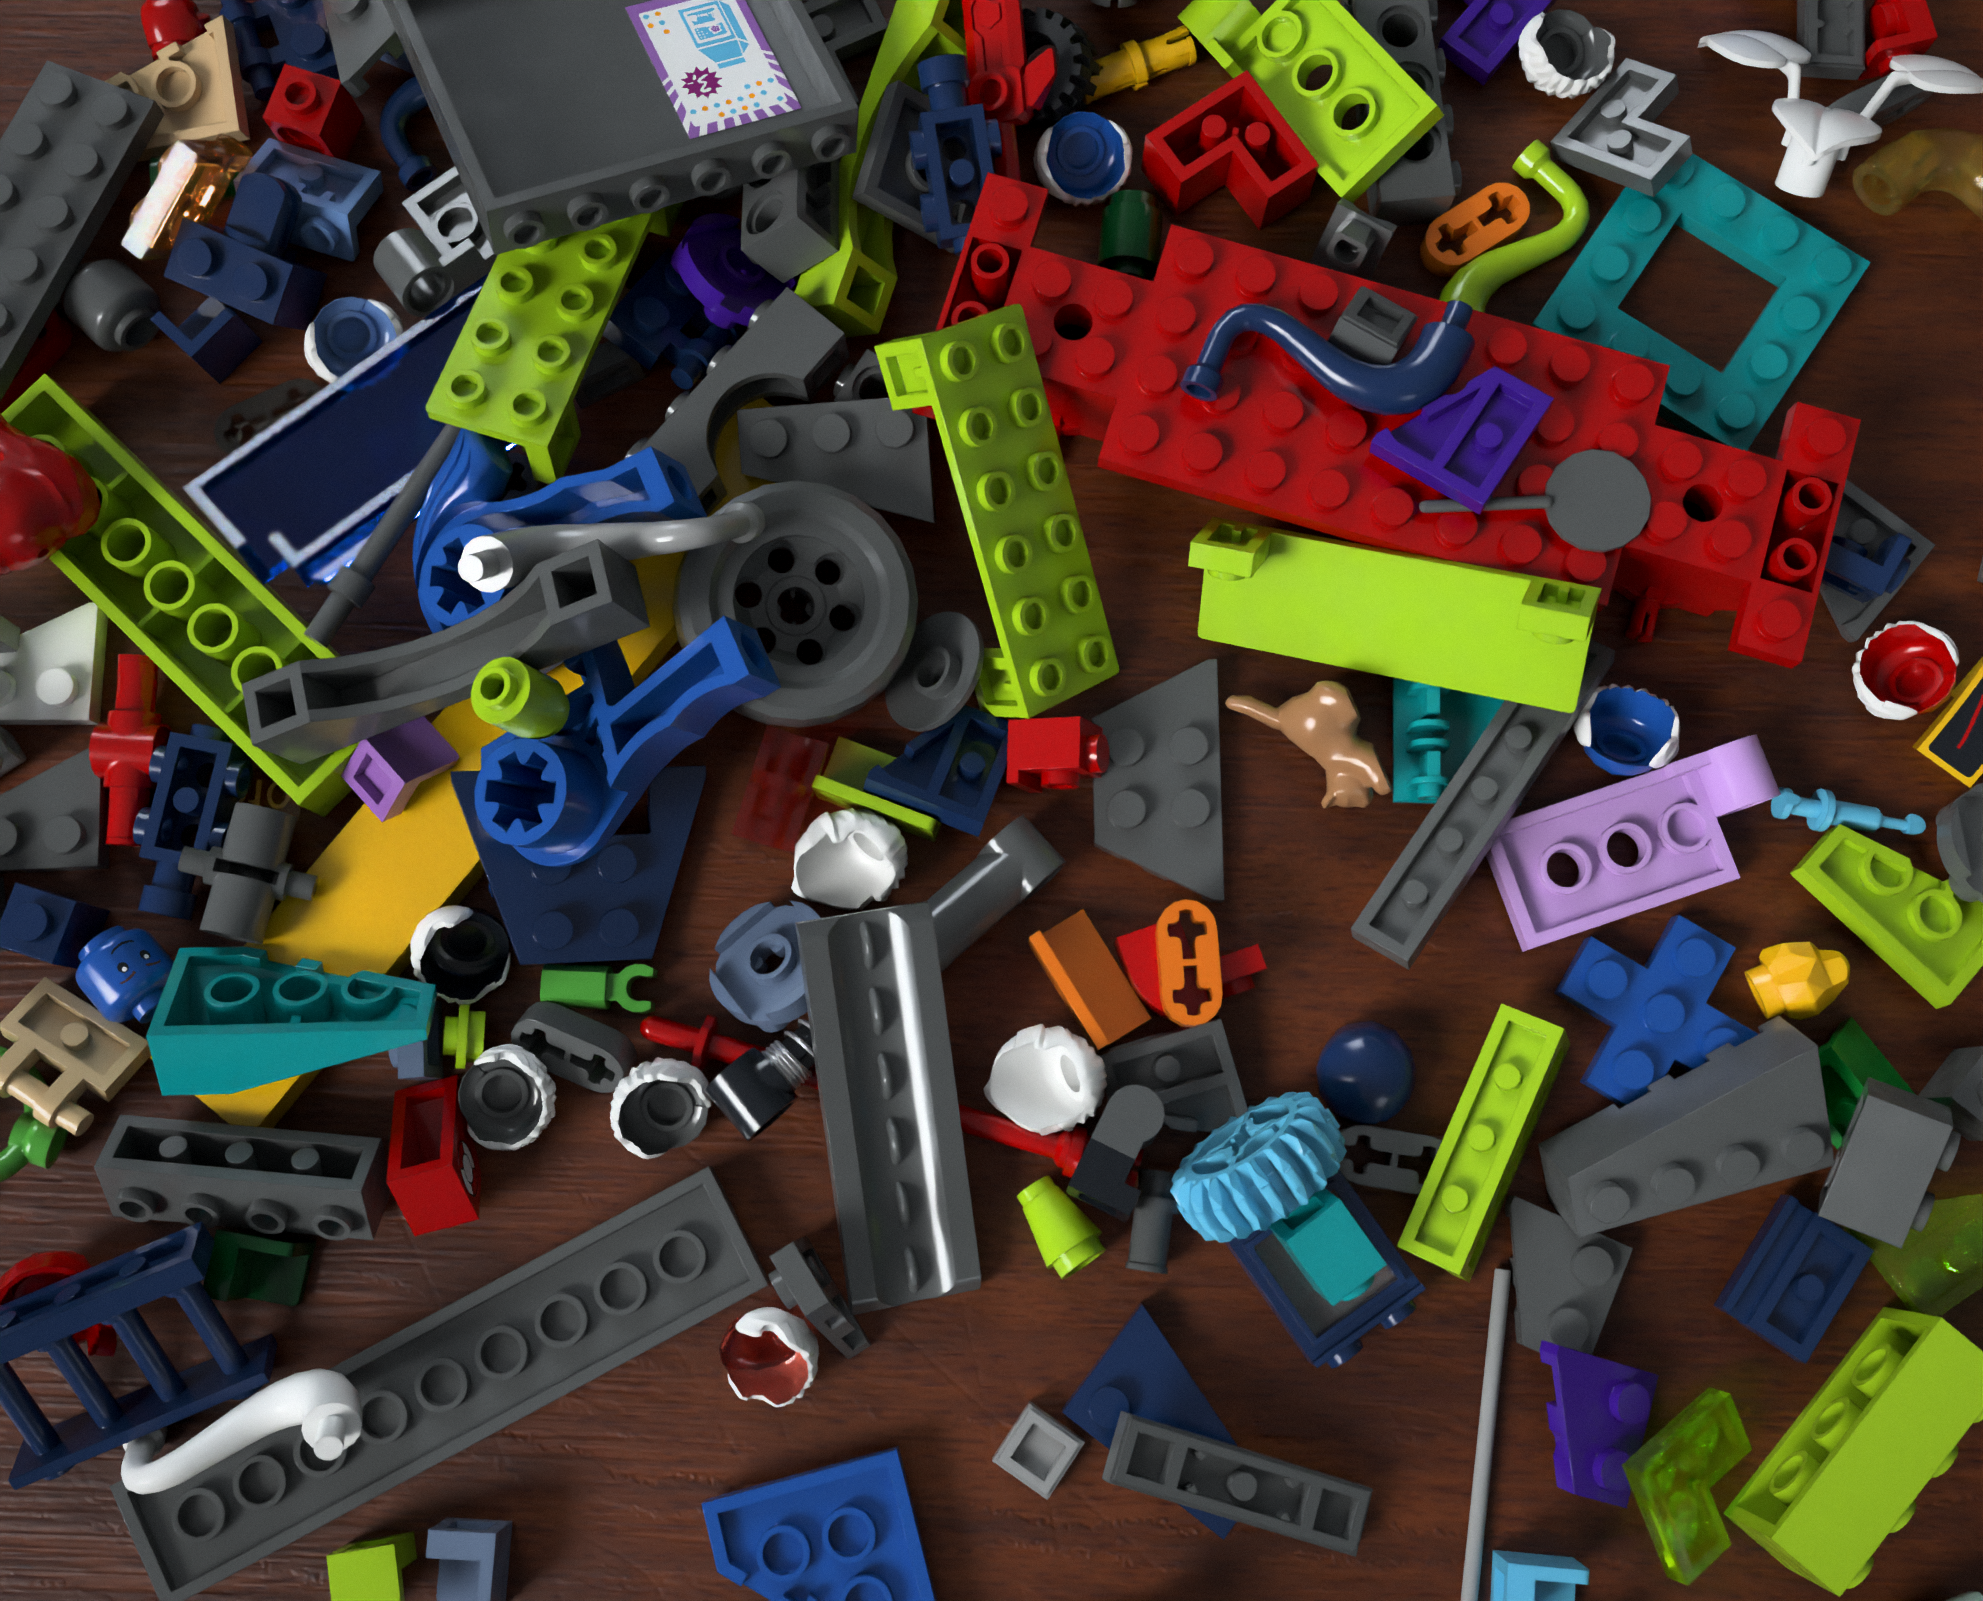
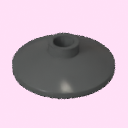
M941 612L925 619L916 626L906 659L885 689L887 709L891 717L899 725L916 732L935 729L953 718L968 701L978 683L984 661L982 634L978 626L971 619L958 612Z

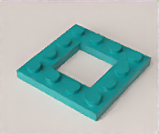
M1692 154L1655 197L1628 187L1624 188L1531 326L1670 365L1657 415L1689 435L1747 451L1871 262L1697 155ZM1674 224L1778 287L1722 372L1714 369L1618 309V306Z

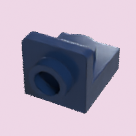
M1898 533L1884 540L1878 547L1872 560L1865 558L1868 551L1863 546L1847 538L1833 536L1821 583L1862 603L1882 596L1884 592L1891 594L1899 586L1909 569L1911 560L1904 557V554L1912 538Z

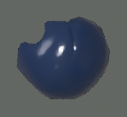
M1374 1021L1346 1024L1337 1029L1322 1049L1316 1066L1318 1090L1321 1097L1335 1115L1358 1125L1386 1122L1398 1114L1409 1101L1416 1082L1417 1070L1410 1047L1396 1030Z

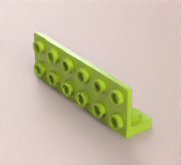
M685 201L663 207L652 213H641L602 224L592 230L578 231L539 242L529 248L515 249L498 254L426 404L429 418L521 445L523 452L527 453L533 477L536 481L551 484L563 477L581 437L573 399L648 232L669 237Z
M1020 304L1008 305L935 332L897 338L874 346L893 411L932 406L1001 646V648H984L983 667L974 689L980 711L996 717L1029 719L1116 675L1119 672L1117 657L1022 306Z
M1212 517L1190 542L1188 562L1190 567L1204 569L1198 623V636L1202 639L1565 713H1573L1576 710L1601 588Z

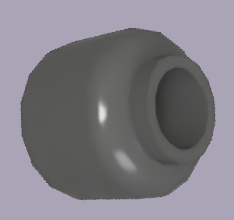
M102 259L92 263H84L77 267L66 287L63 297V307L66 316L103 350L114 352L123 350L134 351L147 345L159 331V327L150 320L158 311L161 312L158 294L120 260Z

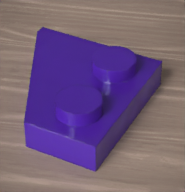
M1494 366L1468 381L1462 391L1451 395L1445 394L1422 407L1419 416L1392 431L1385 428L1378 432L1371 441L1369 452L1481 515L1550 410L1554 398Z
M1542 1340L1539 1349L1542 1363L1552 1366L1556 1400L1547 1402L1546 1405L1549 1429L1552 1431L1556 1443L1553 1460L1557 1487L1578 1496L1627 1508L1659 1375Z

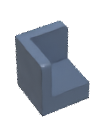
M447 1517L428 1529L426 1558L440 1559L437 1601H506L513 1521Z

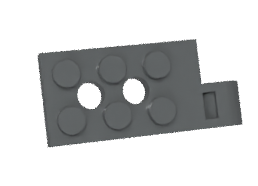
M455 166L401 202L421 230L414 228L399 229L385 237L374 253L373 263L376 271L405 310L413 316L429 317L438 314L486 281L498 254L494 255Z

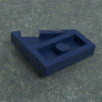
M964 705L949 721L932 731H924L907 743L904 753L884 768L879 765L872 768L866 777L863 792L927 815L938 822L979 837L1007 766L1008 721Z

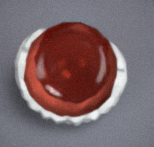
M762 1307L746 1312L728 1325L720 1342V1361L728 1370L729 1384L737 1396L745 1401L749 1399L763 1400L774 1407L793 1404L796 1398H803L805 1389L813 1384L818 1371L819 1346L816 1336L809 1329L805 1320L779 1308Z

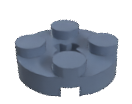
M769 901L747 909L724 929L714 948L720 954L716 963V973L710 968L709 975L711 989L715 997L738 1020L747 1024L757 1025L765 1032L773 1033L780 1031L789 1022L808 1012L795 922L819 919L821 917L802 902L790 901L794 906L784 905L775 907ZM775 953L780 958L785 956L782 964L775 971L765 974L768 970V965L765 961L770 955Z

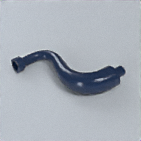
M1449 301L1441 322L1427 323L1422 328L1413 350L1405 358L1395 363L1382 365L1370 364L1349 356L1301 321L1279 308L1262 303L1240 304L1227 310L1213 325L1207 335L1197 362L1187 367L1180 387L1185 393L1196 399L1209 402L1217 400L1224 383L1220 373L1234 340L1244 332L1254 331L1274 340L1324 388L1344 402L1360 410L1383 416L1411 414L1440 398L1456 382L1475 347L1474 338L1466 331L1473 309L1462 301Z

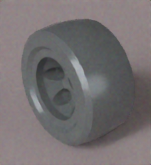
M802 481L768 484L731 499L711 516L723 514L724 510L731 504L749 501L756 504L762 510L765 517L764 530L758 538L746 543H736L730 540L685 551L675 576L672 607L677 639L681 648H685L725 615L753 629H765L774 636L775 646L767 655L781 685V688L766 697L745 702L732 709L733 711L767 725L801 728L832 723L861 710L886 689L901 668L916 630L918 594L914 570L900 538L878 512L859 498L826 484ZM776 549H784L792 555L794 566L786 573H777L768 564L769 554ZM822 561H832L840 569L839 580L833 585H825L819 582L815 576V568L818 563ZM743 583H751L757 586L761 592V600L753 608L741 606L735 598L737 587ZM785 595H788L790 602L793 601L795 595L804 599L807 605L802 613L808 621L804 624L796 625L795 621L789 624L782 620L780 617L782 608L777 603V600ZM844 606L851 610L854 615V623L850 629L839 631L833 628L829 621V614L833 608ZM813 641L819 645L822 657L817 664L807 665L800 662L796 649L801 642Z

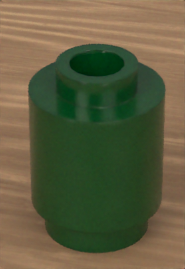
M1122 190L1111 195L1109 205L1102 212L1098 266L1146 280L1155 277L1160 260L1163 214L1158 209V200L1154 195L1141 190Z

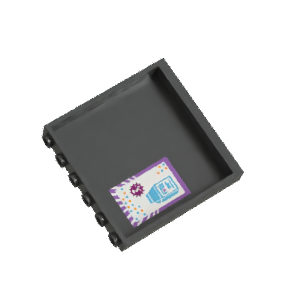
M382 0L494 255L515 249L529 248L539 242L578 231L592 230L602 224L641 213H652L669 205L701 196L715 195L725 189L760 179L775 178L788 171L820 162H831L856 152L859 107L801 0Z

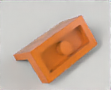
M1084 909L1046 932L1041 933L1039 930L1029 937L1028 945L1087 1041L1094 1047L1095 1052H1099L1151 1019Z

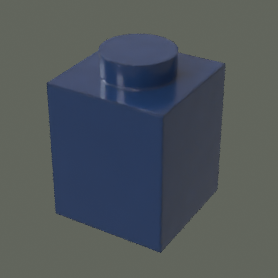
M15 882L0 920V948L50 964L77 969L81 963L78 959L80 950L90 940L102 933L110 910L51 891Z

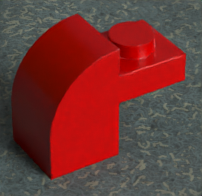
M1179 919L1176 925L1168 927L1169 937L1175 936L1180 938L1183 959H1193ZM1156 924L1117 937L1114 942L1125 977L1138 998L1151 1012L1170 1020L1164 1013L1160 1001L1155 938ZM1258 944L1220 957L1222 1000L1256 988L1252 976L1260 974L1267 969ZM1185 968L1184 988L1178 992H1173L1174 1003L1185 1004L1187 1015L1195 1016L1198 1015V1006L1209 1001L1206 993L1208 990L1197 989L1194 968Z

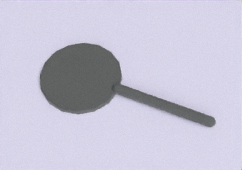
M1591 449L1574 453L1558 464L1545 485L1544 495L1492 497L1483 511L1545 509L1549 524L1562 540L1580 550L1602 553L1622 548L1640 534L1649 518L1651 496L1646 479L1631 461L1615 452ZM1453 499L1424 500L1419 504V509L1422 513L1472 511Z

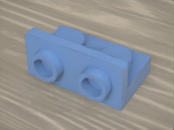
M268 138L233 180L235 191H237L239 182L245 174L258 172L286 180L297 189L303 201L289 243L344 260L354 261L360 253L356 227L383 192L381 171Z

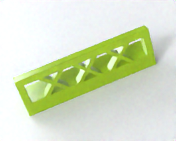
M1501 1003L1397 1244L1398 1248L1443 1268L1462 1280L1470 1282L1570 1047V1041L1565 1028Z

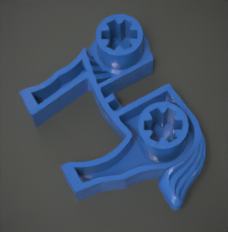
M461 428L449 455L429 486L414 532L412 561L420 607L433 634L477 615L504 598L516 587L502 589L493 593L482 592L460 576L458 562L461 559L464 547L472 539L482 535L541 525L657 522L707 517L685 465L652 446L606 469L561 477L531 494L496 502L504 494L513 472V466L506 448L500 439ZM724 615L636 688L617 640L539 670L546 674L564 663L567 669L581 675L584 684L566 695L570 706L569 716L565 725L557 734L537 740L521 738L506 732L481 748V770L477 776L474 790L478 819L492 838L503 844L513 845L523 857L540 865L550 867L570 866L595 855L608 843L654 778L678 753L695 741L704 738L714 724L735 707L754 699L766 697L781 688L757 630Z

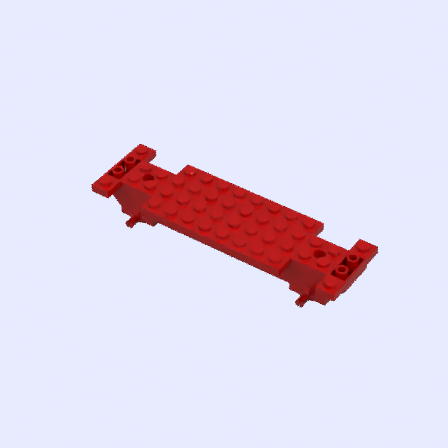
M987 172L935 331L1008 305L1020 304L1026 318L1058 441L1060 436L1077 435L1102 441L1103 445L1098 457L1097 467L1364 545L1601 588L1597 607L1598 613L1607 606L1611 589L1616 590L1628 600L1634 602L1630 623L1625 636L1631 640L1639 636L1638 642L1648 643L1653 641L1659 610L1678 608L1708 617L1716 610L1737 611L1728 646L1729 651L1790 669L1802 663L1861 419L1796 402L1787 411L1776 459L1655 425L1670 365L1473 310L1466 331L1474 338L1475 347L1458 379L1443 395L1456 394L1462 391L1468 381L1496 366L1554 398L1550 410L1492 497L1544 495L1545 485L1558 464L1574 453L1596 449L1615 452L1631 461L1644 476L1651 496L1649 518L1640 534L1625 546L1599 553L1580 550L1562 540L1549 524L1545 509L1483 511L1481 515L1474 511L1422 513L1419 509L1420 502L1451 498L1369 452L1371 441L1378 432L1385 428H1388L1389 431L1398 428L1419 416L1422 409L1411 414L1388 416L1360 410L1337 398L1324 388L1274 340L1254 331L1244 332L1234 340L1220 373L1224 383L1217 400L1209 402L1196 399L1185 393L1181 389L1180 383L1187 367L1197 362L1207 335L1213 325L1227 310L1240 304L1262 303L1279 308L1301 321L1328 341L1339 317L1359 288L1365 286L1416 314L1418 317L1392 362L1395 363L1405 358L1413 350L1422 328L1427 323L1441 322L1448 302L1173 224L1170 226L1154 281H1149L1034 248L1033 246L1048 203L1049 189ZM1065 325H1076L1082 327L1088 334L1079 340H1068L1060 336L1057 330ZM932 406L912 408V413L935 419ZM1683 501L1697 504L1704 513L1705 522L1691 518L1684 508Z

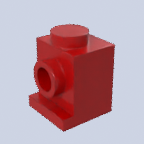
M1081 716L1008 720L1007 784L1029 793H1042V787L1070 790L1079 788L1080 779L1102 778V773L1107 771L1110 759L1108 740L1103 734V728Z

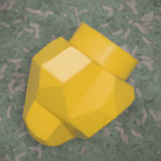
M1810 941L1789 942L1763 949L1759 956L1761 965L1745 971L1746 980L1751 992L1767 1019L1784 1013L1789 1018L1802 1020L1818 1015L1836 999L1849 983L1850 964L1847 958L1839 951L1819 950Z

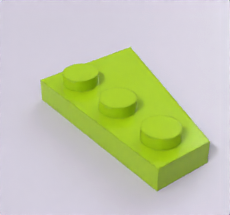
M1841 824L1827 830L1790 872L1801 885L1935 1009L1951 1005L1983 966V903L1980 901L1967 902L1962 900L1951 890L1949 879L1941 881L1913 867L1910 858Z

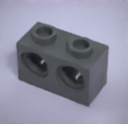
M839 159L788 171L775 178L760 179L743 184L741 251L747 255L751 262L763 267L782 283L787 282L839 251Z

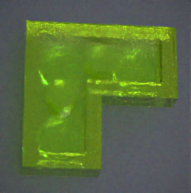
M1711 1387L1706 1389L1622 1464L1667 1577L1687 1586L1731 1546L1710 1488L1752 1450L1731 1394Z

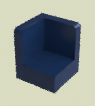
M208 297L179 327H176L160 311L150 319L219 384L263 342L231 308L226 307L220 301Z

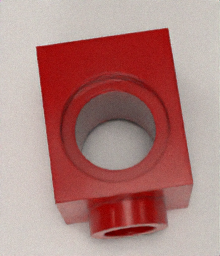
M284 64L262 118L279 141L347 161L364 116L340 80Z

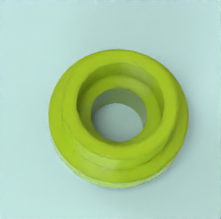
M470 1004L459 1005V1017L445 1016L443 1055L456 1056L455 1069H465L466 1063H474L483 1053L486 1011H469Z

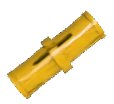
M1183 25L1175 30L1137 43L1134 39L1120 44L1121 50L1094 60L1100 64L1099 76H1091L1090 82L1096 85L1097 88L1094 96L1085 94L1082 101L1087 105L1092 101L1129 87L1137 91L1148 87L1147 81L1172 70L1195 64L1197 54L1192 36L1184 39L1185 36L1189 35L1188 28Z

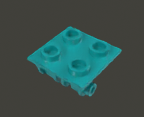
M1393 678V803L1435 804L1505 700Z

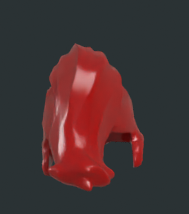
M0 413L1 576L12 571L25 570L42 564L63 547L67 540L84 535L98 521L101 505L94 480L74 456L46 441L25 434L10 425Z

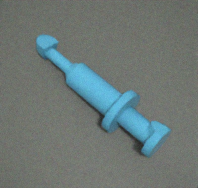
M1779 787L1781 795L1773 798L1771 801L1773 817L1786 819L1790 814L1806 817L1809 829L1818 832L1827 830L1830 825L1837 826L1838 824L1850 829L1875 832L1880 827L1900 830L1902 833L1909 835L1920 834L1926 828L1924 819L1919 815L1909 814L1905 819L1883 816L1877 807L1836 800L1834 793L1828 789H1817L1811 798H1805L1794 794L1790 788Z

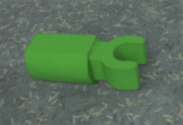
M544 964L541 975L540 1001L552 1002L565 1008L608 1010L612 1002H618L628 1011L636 1014H647L655 1011V1003L645 1000L636 1001L631 994V987L634 981L639 978H657L658 970L645 964H633L625 967L619 974H614L613 968L605 965Z

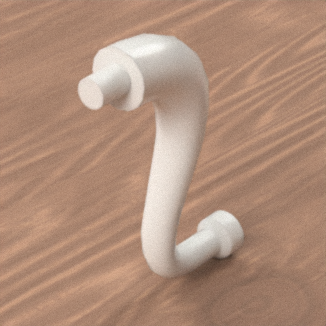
M319 1368L294 1373L255 1393L186 1443L153 1462V1456L158 1454L164 1446L167 1426L123 1444V1448L126 1451L121 1465L123 1483L129 1491L142 1495L164 1491L189 1480L269 1434L301 1424L304 1440L314 1448L315 1455L322 1460L336 1459L342 1454L344 1449L354 1444L360 1436L362 1407L359 1393L351 1382L338 1372Z

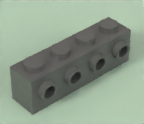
M120 1114L94 1165L112 1215L134 1222L158 1220L194 1225L202 1221L206 1228L223 1226L254 1229L264 1234L288 1232L320 1235L330 1240H344L347 1238L374 1240L391 1194V1190L386 1183L388 1165L382 1139L375 1137Z

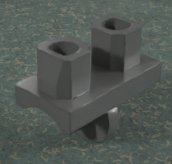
M1341 198L1309 263L1371 280L1398 226L1389 221L1370 216L1357 208L1352 202Z

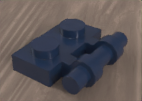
M220 0L223 8L220 10L219 16L223 14L234 25L241 77L245 82L251 84L256 99L261 101L270 100L276 85L274 79L279 78L284 64L330 78H340L322 0H258L253 3L246 2V0ZM274 28L280 45L269 49L263 48L258 33Z
M668 247L614 308L602 335L649 370L655 366L662 356L676 366L671 372L673 382L678 387L687 390L692 388L698 379L703 380L707 376L708 365L715 354L726 345L732 346L736 344L745 333L746 326L737 323L732 329H724L718 327L707 318L704 312V305L691 293L682 280L681 275L674 270L671 264V256L674 251ZM691 324L703 334L700 338L690 339L682 332Z

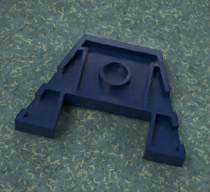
M706 766L664 767L647 787L648 834L613 835L608 843L595 855L580 863L564 867H550L534 863L523 857L513 845L503 844L492 838L479 821L475 808L474 790L480 771H451L453 790L480 857L519 965L652 959L705 782Z

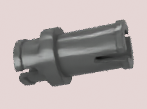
M1138 1169L1137 1189L1141 1193L1133 1208L1134 1215L1128 1262H1126L1125 1268L1168 1274L1167 1261L1173 1215H1180V1211L1176 1206L1177 1201L1170 1192L1173 1186L1171 1179L1174 1173Z

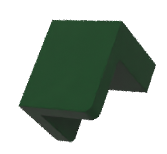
M216 1229L215 1244L203 1284L211 1299L228 1302L250 1298L287 1306H296L302 1303L316 1241L282 1234H264L254 1229Z

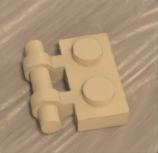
M44 977L0 1022L2 1035L14 1043L0 1056V1097L8 1098L12 1095L34 1109L33 1117L49 1128L53 1129L61 1126L73 1135L80 1136L90 1127L94 1115L76 1104L77 1100L88 1089L109 1102L151 1056L148 1041L124 1025L106 1020L95 1007ZM39 1059L62 1073L50 1087L29 1074V1070Z

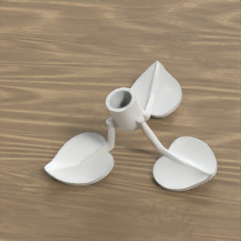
M1735 30L1700 38L1698 48L1708 46L1722 56L1740 64L1759 68H1778L1787 76L1788 97L1775 99L1771 108L1772 112L1786 128L1781 144L1787 147L1775 180V185L1783 191L1802 197L1817 198L1824 195L1836 160H1846L1850 146L1864 145L1880 139L1882 128L1874 123L1871 118L1896 87L1913 84L1920 89L1938 93H1983V78L1961 64L1929 55H1899L1892 57L1889 67L1895 71L1887 77L1863 111L1858 114L1844 109H1831L1813 101L1800 99L1801 67L1799 64H1808L1811 59V53L1791 39L1758 30Z

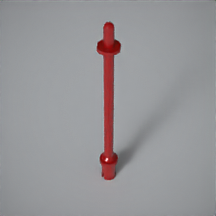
M711 1014L706 1016L701 1029L654 1015L646 1017L640 1024L641 1035L646 1040L693 1053L691 1066L697 1067L701 1072L710 1059L731 1064L751 1048L756 1047L761 1053L766 1051V1047L718 1034V1017ZM814 1066L810 1069L812 1077H809V1080H805V1083H801V1085L818 1090L816 1068ZM958 1104L963 1133L1052 1158L1057 1167L1063 1168L1061 1175L1072 1178L1091 1138V1135L1087 1134L1088 1128L1077 1124L1072 1131L1064 1130L1061 1133L1054 1132L1041 1136L1040 1133L1031 1132L1018 1126L1009 1118ZM1144 1149L1139 1151L1133 1166L1138 1167L1141 1165ZM1130 1170L1125 1183L1134 1187L1138 1172Z

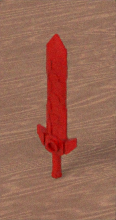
M962 0L967 61L971 84L965 88L968 105L983 103L985 120L996 118L998 121L1002 157L994 158L996 174L1021 181L1016 126L1027 124L1034 116L1033 109L1041 110L1057 77L1055 50L1048 48L1032 62L1027 63L1022 0Z

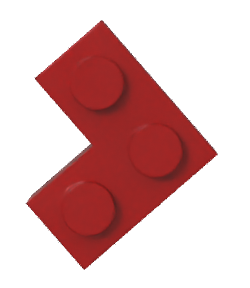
M1248 70L1146 134L1141 166L1142 172L1175 216L1221 186L1226 185L1259 231L1309 199L1319 168L1317 161Z

